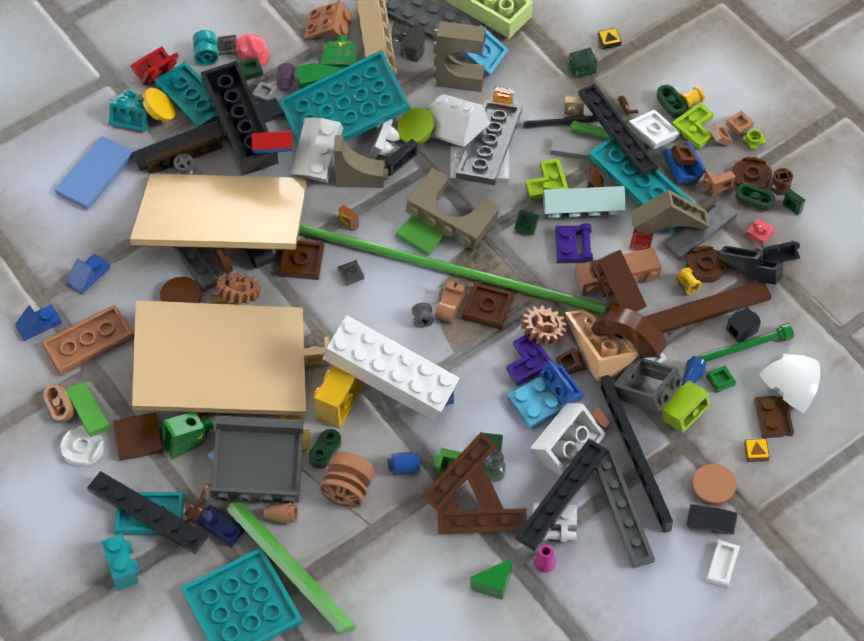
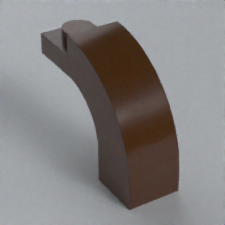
M612 307L608 314L598 316L591 327L594 335L614 333L627 338L636 347L641 358L659 357L668 345L665 337L655 324L638 312L623 307Z

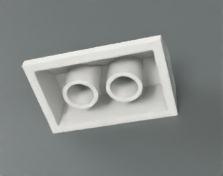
M442 94L429 107V112L432 114L435 122L434 130L432 129L430 137L465 147L490 124L483 105Z
M305 118L290 174L329 184L334 165L335 135H342V124L324 118Z
M566 403L531 446L530 450L542 465L561 476L589 438L599 444L606 434L584 404Z

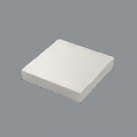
M655 110L630 120L627 124L631 131L653 150L678 139L681 134L679 130Z

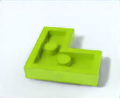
M701 102L672 122V125L681 132V135L698 150L713 140L712 133L703 125L713 119L714 114Z
M559 158L540 161L543 177L525 181L530 201L542 199L543 190L569 189Z

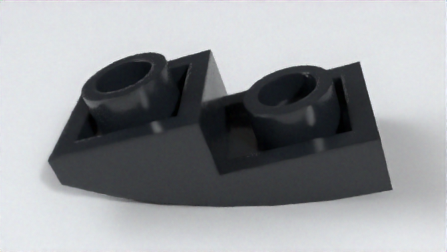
M690 504L686 525L689 528L711 530L712 533L734 535L738 514L737 512L721 508Z

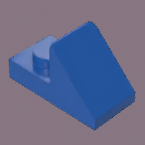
M95 253L85 262L77 258L67 284L80 294H83L110 269V265Z
M52 304L36 312L29 305L15 323V326L23 340L26 341L62 322Z

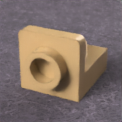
M324 337L325 347L312 346L304 348L305 366L330 365L329 362L323 360L324 353L329 345V337Z

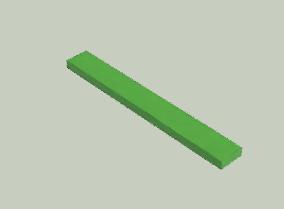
M230 503L226 508L227 511L339 633L352 632L356 625L244 503Z

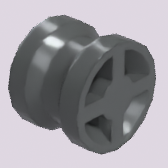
M180 154L175 157L174 167L176 174L193 175L195 173L194 162L190 155Z
M423 302L411 308L412 314L415 316L413 321L416 327H428L434 323V316L431 314V304Z

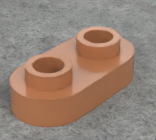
M56 383L48 385L44 390L43 398L52 417L60 422L69 421L74 414V407L65 388Z

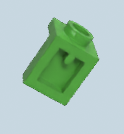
M441 448L440 454L435 455L433 468H436V476H440L443 466L449 467L462 452Z

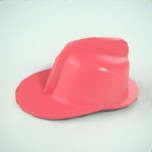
M245 34L236 40L234 46L240 61L257 57L260 65H265L269 58V51L260 36Z

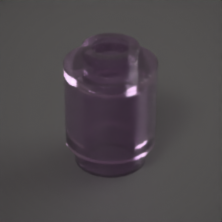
M282 63L277 67L276 85L281 92H290L295 86L296 68L290 63Z

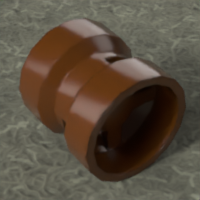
M779 168L774 172L770 187L776 195H785L791 188L793 173L790 170Z

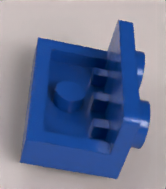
M686 142L684 145H690L697 158V162L694 165H678L671 152L672 148H666L662 154L677 182L697 183L706 169L691 142Z
M551 360L546 362L539 375L561 404L566 405V403L581 401L585 394L561 364L555 365Z

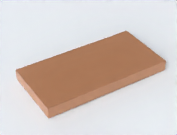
M113 305L42 341L41 344L59 375L62 376L134 339V333L117 306Z

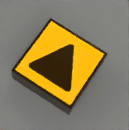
M616 28L598 31V38L603 49L621 46L622 41Z

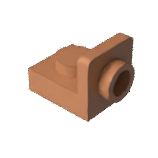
M706 170L702 182L704 188L712 196L732 190L736 176L731 171L714 177L710 170Z

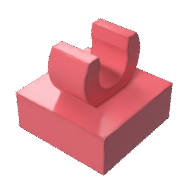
M758 218L747 230L746 236L763 246L774 234L775 228Z

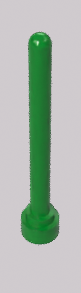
M786 323L780 325L774 332L711 351L698 357L708 362L777 339L784 341L793 339L794 332L791 325Z

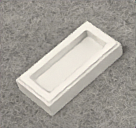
M718 539L706 582L728 588L740 546Z

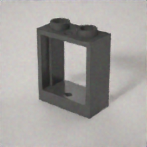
M637 357L613 385L621 401L660 412L680 388L683 381L676 367ZM646 376L663 381L653 394L636 390Z

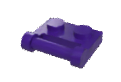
M590 224L555 226L557 263H586L593 261L590 244L592 227ZM576 235H582V254H577Z

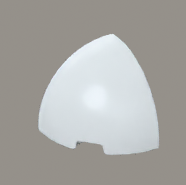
M790 356L773 362L759 375L771 389H774L783 396L784 401L800 412L805 413L813 401L819 386L820 365L817 360L810 357Z

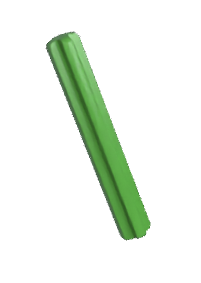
M573 121L571 124V132L604 140L610 138L603 127ZM635 135L641 142V144L645 147L646 143L637 135Z

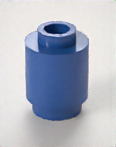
M413 452L392 453L391 458H388V470L393 471V475L412 474L415 471H420L419 454H413Z

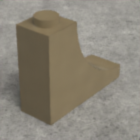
M335 135L334 161L337 187L384 188V180H388V168L384 167V160L370 159L357 154L347 146L343 135Z
M669 189L631 212L634 229L646 235L660 229L676 226L694 227L703 231L710 227L705 209Z

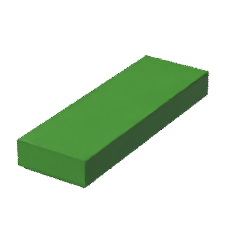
M85 382L65 389L89 437L110 430L106 418Z

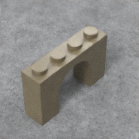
M440 21L439 27L434 30L433 40L436 41L433 53H436L434 56V66L437 67L434 69V78H437V86L482 92L485 65L460 62L450 54L465 52L483 55L486 27Z
M432 168L407 200L405 212L474 250L498 218L500 206L483 197L468 215L454 217L444 213L438 207L437 201L447 190L449 177Z

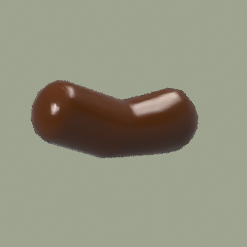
M624 95L618 97V101L626 115L639 113L638 109L629 110V104Z

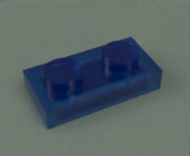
M211 504L204 510L197 521L198 525L230 547L245 532L238 522Z

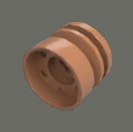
M336 452L333 454L327 467L328 472L325 473L323 481L319 486L320 493L335 504L348 508L360 507L367 493L366 487L371 484L375 474V469L369 461L356 454Z

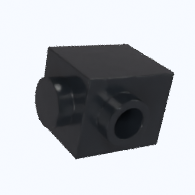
M746 307L732 314L728 319L726 331L737 343H740L759 331L761 320L755 312Z

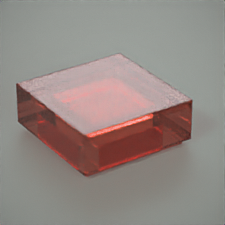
M634 229L630 249L639 251L651 248L654 233L646 235Z

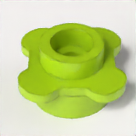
M757 129L750 130L747 135L742 137V140L747 142L751 149H757V146L766 142L762 132Z

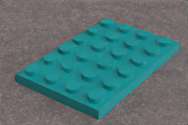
M382 50L279 99L298 143L305 118H324L340 122L343 126L342 135L344 141H347L411 110Z

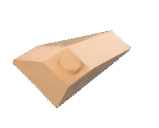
M585 309L565 312V317L585 363L596 381H600L602 376L609 375L610 378L617 377L638 357L637 351L627 339H620L614 333L594 335L591 327L595 323L596 317Z

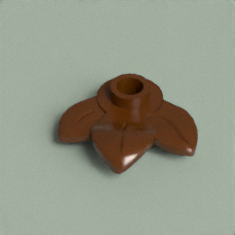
M211 484L204 486L196 505L191 504L185 512L188 523L191 521L195 524L202 515L204 508L201 506L207 500L205 499L206 490L212 486Z

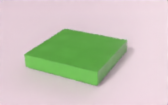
M412 216L396 232V237L427 256L446 237L442 231L430 227L425 222Z

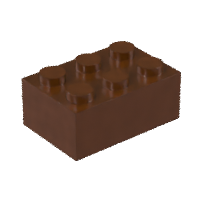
M621 249L590 262V273L594 279L597 278L600 285L598 290L609 304L607 305L608 312L612 307H623L635 312L647 307Z

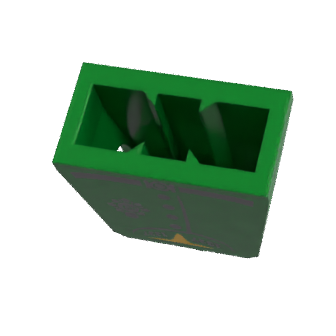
M344 35L337 36L336 41H328L320 64L345 68L355 63L354 43L347 41V37Z
M195 412L164 420L163 445L171 459H175L202 445L204 442V432L214 429L213 422L210 417L200 420Z

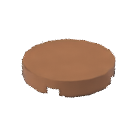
M712 463L704 465L696 471L693 476L692 489L694 495L701 502L709 503L712 506L726 504L732 499L736 491L737 482L733 473L728 468Z

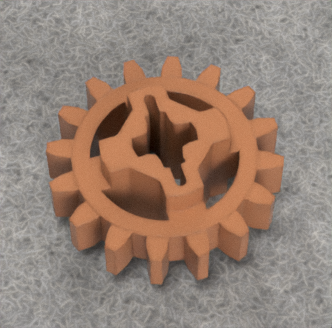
M228 273V276L223 274L222 278H218L216 291H218V296H223L222 299H227L231 303L237 301L238 304H241V302L249 304V301L255 302L256 299H259L261 285H259V281H254V277H249L247 274L242 276L239 273H236V275Z
M533 306L532 310L528 309L526 314H524L521 328L525 329L524 335H530L529 340L536 339L537 344L543 342L547 346L549 342L552 345H555L556 341L561 342L567 330L565 329L567 323L563 322L564 317L557 316L558 311L553 313L550 307L545 310L543 306L540 309Z

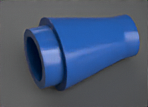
M692 356L691 359L687 360L682 385L688 380L695 384L706 371L707 365L703 359Z

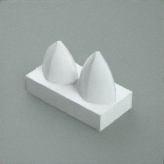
M392 119L379 126L369 153L370 157L376 159L379 154L390 157L397 151L386 141L401 140L397 130L391 126Z

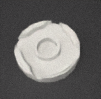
M79 426L73 431L71 429L61 440L60 449L62 457L68 464L74 467L90 466L97 462L103 454V438L100 434L89 437L84 426Z

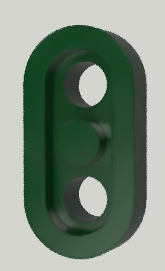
M662 85L658 88L656 98L669 115L680 117L686 113L687 103L674 87Z
M741 184L736 190L735 197L737 201L761 211H769L774 207L775 196L770 191L750 184Z
M327 429L323 431L309 452V462L314 468L323 469L327 467L333 454L340 448L341 435L337 430ZM319 453L323 454V456L317 457L316 455Z

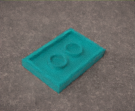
M137 492L183 519L184 492ZM116 508L115 535H161Z

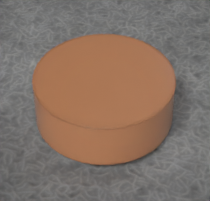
M597 407L591 412L593 418L603 428H607L611 424L610 419L600 408Z

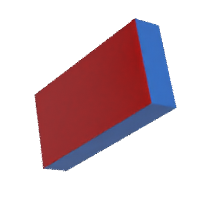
M291 131L253 133V154L293 151Z

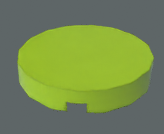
M412 108L405 112L399 120L397 127L399 136L406 143L414 139L417 145L423 144L430 138L435 122L432 114L426 109Z

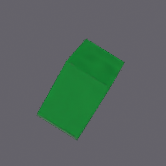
M506 560L471 576V589L503 599L512 573V560Z

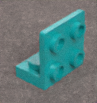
M125 90L112 100L109 108V124L144 132L148 130L149 113L143 106L144 98H142V94H137L133 90Z

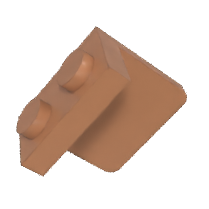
M340 1L311 10L304 38L309 40L328 33L335 40L339 35L347 37L352 18L351 12Z

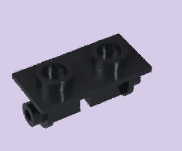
M795 240L771 246L763 245L761 248L755 249L756 251L764 252L763 259L786 262L800 259L797 250L800 249L799 241Z

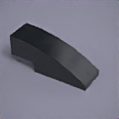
M724 246L718 252V258L752 279L776 285L782 278L783 262L763 259L764 252Z

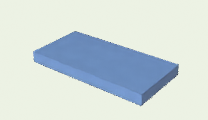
M101 136L55 189L56 194L88 210L133 158V151Z

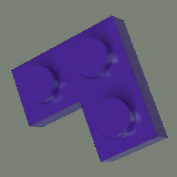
M524 335L513 341L514 348L522 358L511 363L506 368L517 386L539 375L546 362L551 360L542 346L536 343V339L529 340L530 335Z

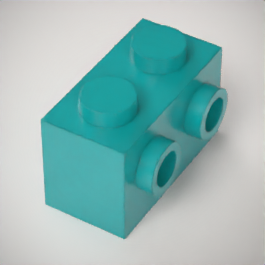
M123 534L102 540L103 550L117 591L138 584L136 573L140 572L136 559L131 560L130 554L134 552L130 540L125 541Z

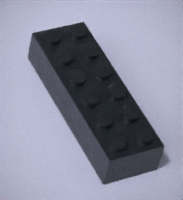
M236 60L201 72L203 87L241 175L244 176L279 164L278 152L253 154L252 134L267 133L269 131L238 61Z

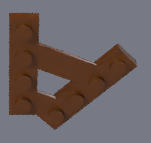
M482 432L477 435L421 496L437 511L438 534L520 531L527 522L526 508H503L483 465V462L497 448V445ZM467 480L481 510L459 511L453 495Z

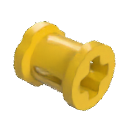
M699 86L694 87L688 93L680 94L687 103L686 109H690L691 105L697 102L702 103L705 101L704 92Z
M685 268L676 275V281L684 286L687 295L696 293L702 287L701 281L696 280L690 268Z

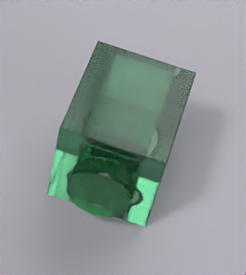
M591 47L569 53L567 68L570 73L572 72L575 79L596 73L598 61Z

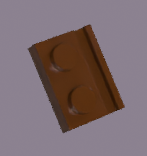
M783 396L755 397L754 403L762 439L783 437L784 435L793 436L794 429L789 406L783 400Z

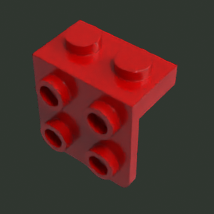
M163 46L131 64L130 67L143 85L148 82L152 84L158 76L174 68L179 55L176 52L169 56Z

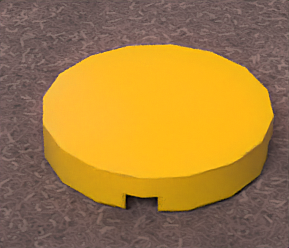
M148 88L142 94V98H144L143 106L154 119H160L162 123H168L175 117L174 105L162 91L156 88Z

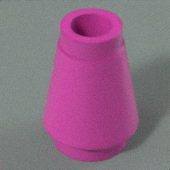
M549 545L541 546L534 558V565L541 572H549L556 566L553 549Z

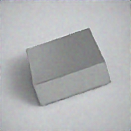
M260 82L252 95L256 101L262 103L274 98L278 90L274 86Z

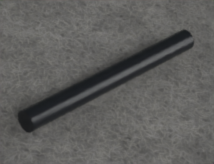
M593 114L525 120L523 121V127L572 124L573 121L586 123L597 122L598 120Z

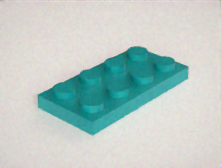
M186 62L181 63L154 80L157 88L171 100L196 128L217 120L203 87L202 78Z

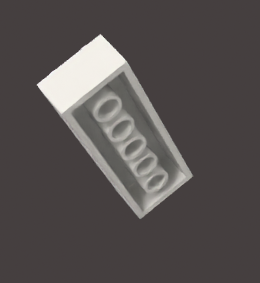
M346 315L323 356V360L435 422L460 379Z

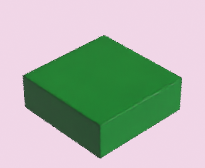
M726 365L710 371L706 375L716 393L736 384Z

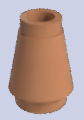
M290 502L265 507L264 519L289 525L292 522L296 523L298 519L297 505H292Z

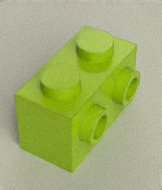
M688 380L662 408L663 421L684 433L711 406L709 394Z

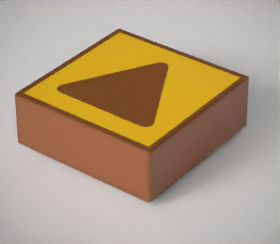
M342 205L339 208V220L355 231L359 227L358 214L346 205Z
M767 438L745 439L744 446L747 462L769 461Z

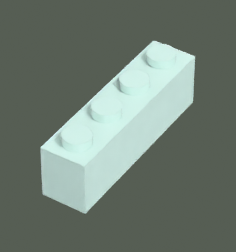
M625 186L543 190L544 214H549V218L561 217V213H569V217L581 216V212H588L589 216L601 215L600 211H608V215H619L620 210H625Z

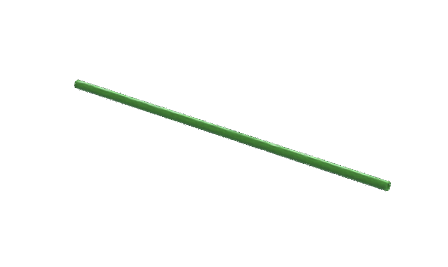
M300 223L299 233L600 314H605L607 304Z

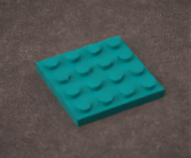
M261 547L180 587L208 641H270L303 624L302 617Z

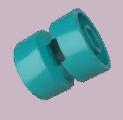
M211 30L197 31L192 37L195 61L203 66L215 64L219 59L216 34Z

